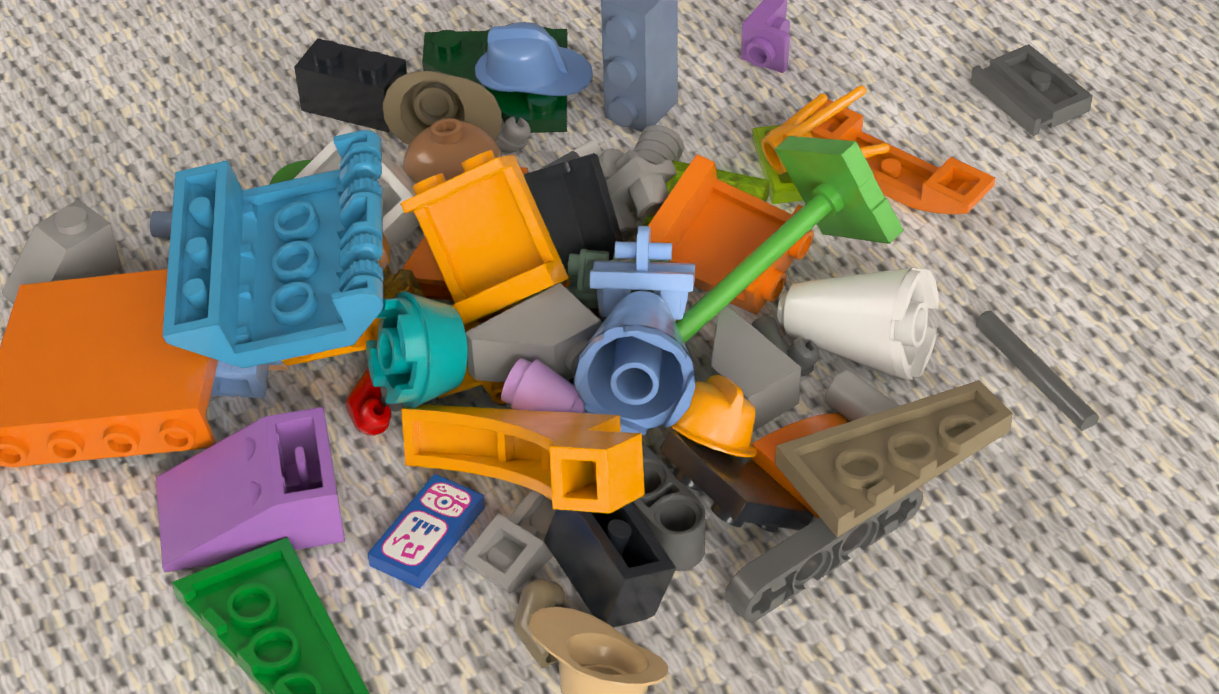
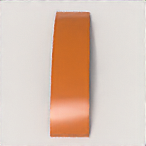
M827 99V101L821 107H819L816 110V112H814L811 116H813L814 114H816L817 112L831 104L833 101ZM848 108L843 109L810 131L813 138L856 141L859 148L886 143L862 132L864 116ZM888 144L890 150L887 153L865 158L883 195L922 211L939 214H967L995 185L996 177L953 157H950L939 168Z

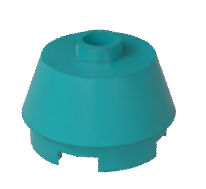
M400 292L395 298H384L383 309L376 317L380 318L377 340L366 341V351L373 386H385L388 391L385 403H403L406 407L415 408L457 388L465 376L468 356L465 328L457 310L451 305L409 292Z

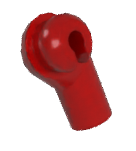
M367 368L346 398L345 408L359 432L375 436L384 433L388 429L392 412L389 405L385 407L380 400L382 397L381 386H373L369 368Z

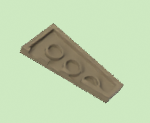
M978 380L776 445L775 465L833 534L839 537L1009 433L1013 413Z

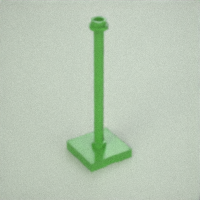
M789 136L775 148L805 205L686 311L683 319L675 321L684 343L693 337L816 224L822 235L890 244L904 231L890 203L883 195L856 141Z

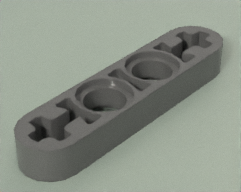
M917 488L839 537H836L822 519L818 518L741 568L729 582L725 591V600L749 623L756 622L806 589L803 584L811 578L818 581L850 560L851 558L848 554L858 547L865 550L912 519L921 507L923 492Z

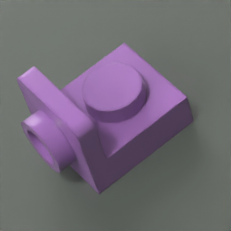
M763 0L742 24L741 59L751 62L757 67H766L780 73H784L788 69L790 21L786 19L787 0Z

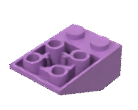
M324 407L264 416L156 477L162 567L164 572L222 563L288 537L294 550L345 542Z

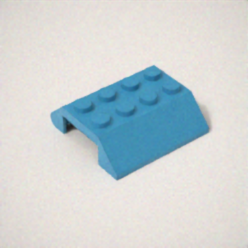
M361 130L334 136L333 142L342 159L340 169L247 190L242 189L228 160L175 172L162 335L166 343L241 368L354 345L379 315L384 306L383 268L378 263V260H381V255H383L382 185H379V181H377V179H380V175H382V142L379 135L373 131Z

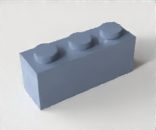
M601 0L605 118L612 120L621 127H630L642 132L646 127L656 125L678 102V0Z

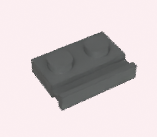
M1030 44L990 60L989 67L982 69L978 65L972 68L971 84L1032 136L1039 134L1040 128L1045 125L1053 128L1090 111L1093 95Z

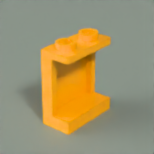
M489 150L461 163L465 173L446 181L444 174L440 173L418 182L412 186L415 196L400 203L404 214L415 213L455 304L451 306L459 313L463 325L569 279L514 154L496 158L493 151Z

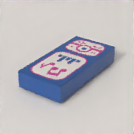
M434 473L367 553L369 566L420 589L485 509L484 495Z

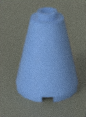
M647 291L629 293L617 303L581 352L575 370L574 383L576 392L578 390L586 413L620 415L621 432L642 433V435H646L647 429L656 428L664 424L666 429L676 424L689 409L695 390L696 374L694 365L669 306L660 296Z

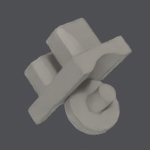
M610 148L605 150L598 158L623 241L626 242L638 233V228L631 211L636 208L639 217L655 216L669 195L665 183L673 178L677 172L672 160H664L660 164L655 165L639 157L634 150H629L624 154L620 150Z

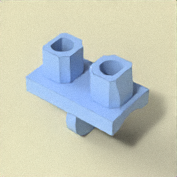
M638 226L637 242H615V258L636 259V262L594 261L593 269L590 270V288L597 289L600 316L608 317L617 303L624 296L632 293V290H654V294L660 296L667 303L673 318L683 319L688 292H693L695 263L650 262V259L672 260V243H651L650 226Z

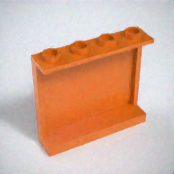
M168 269L23 284L19 286L0 345V466L14 468L207 449L216 444L217 441L206 419V413L218 360L167 344L162 335Z

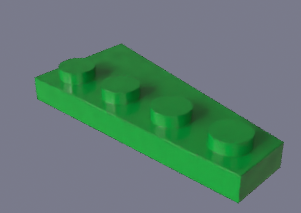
M288 537L172 582L176 598L265 694H369Z

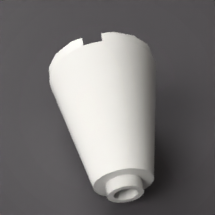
M917 267L795 282L789 291L784 292L780 297L777 310L778 321L781 325H784L785 332L789 337L794 339L803 338L805 343L812 341L820 349L902 380H913L912 377H920L923 374L935 344L937 328L927 327L928 309L939 310L937 284L930 270Z

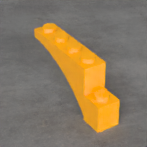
M423 404L415 408L408 406L401 408L405 466L438 468L501 479L541 493L552 500L553 509L611 513L645 495L642 433L621 432L620 415Z

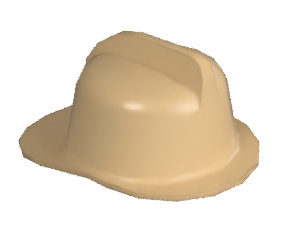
M548 607L539 609L530 617L528 628L533 639L559 660L560 689L562 694H646L649 685L660 683L667 678L668 665L660 656L638 646L615 628L593 615L571 608Z

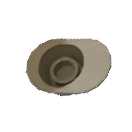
M414 71L397 78L388 88L383 102L386 124L391 133L406 144H410L420 132L442 119L451 118L477 125L486 130L495 142L502 128L499 105L495 97L483 85L440 71Z

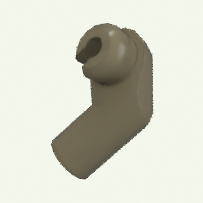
M545 579L530 582L522 590L513 622L515 633L541 668H546L559 660L533 639L528 628L530 617L541 608L559 607L557 604H565L563 588L558 583Z

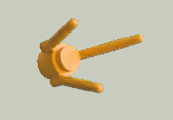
M862 85L856 87L811 116L828 99L826 94L821 93L782 125L766 133V137L761 139V145L771 167L778 174L787 172L775 148L789 136L813 138L810 131L862 97L866 93V87ZM887 143L861 147L860 149L864 157L869 158L887 153L890 150V146Z

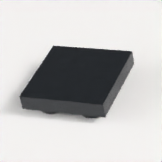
M673 431L668 433L660 446L661 453L676 466L673 470V475L687 487L699 492L703 491L714 501L710 507L712 512L732 526L742 527L744 522L754 523L768 532L775 533L779 527L801 530L809 525L814 517L812 512L756 464L752 457H740L717 451Z

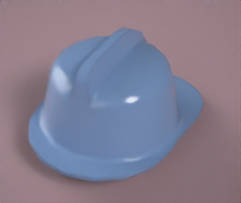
M517 22L506 26L490 28L487 52L479 58L475 65L477 80L483 86L497 91H519L547 96H566L580 92L589 85L593 78L592 66L584 56L573 50L559 47L556 40L542 26L531 22Z

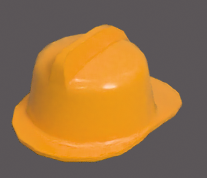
M717 374L707 378L705 382L696 381L689 409L676 424L670 427L681 435L717 451L740 457H754L757 454V450L751 444L756 409L748 399L743 397L742 389L728 377Z

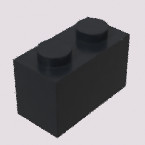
M317 38L294 66L301 111L389 133L390 129L384 120L383 102L388 88L397 78L407 74L406 59Z
M632 503L611 513L556 509L544 538L545 544L591 614L613 628L643 621L655 616L677 568Z

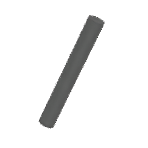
M989 310L978 317L976 327L1081 431L1097 424L1099 415L998 316Z

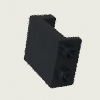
M588 154L523 174L567 275L570 253L580 254L581 249L609 252V261L613 260L615 242L624 241L597 154Z

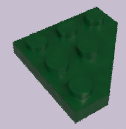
M543 27L556 40L559 47L568 49L567 29ZM489 30L425 32L422 58L423 71H440L451 76L469 79L482 85L476 78L475 65L479 58L487 52ZM485 87L495 97L501 110L504 124L510 117L515 118L516 124L519 118H522L529 124L531 133L567 132L568 95L547 96L519 91H497Z

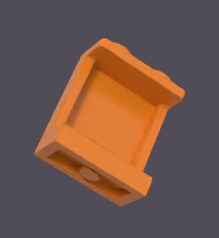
M696 154L649 223L651 243H672V260L670 262L695 263L694 286L708 293L803 206L798 204L793 213L790 214L717 179L715 162ZM808 231L734 298L730 304L757 315L767 301L773 303L784 288L787 278L786 271L793 260H801L808 252L813 241L814 231Z

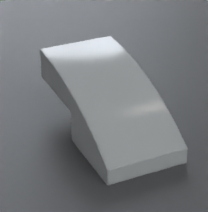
M531 490L509 518L498 513L461 558L464 565L509 594L521 587L553 557L544 542L556 511L552 507V500L539 492Z

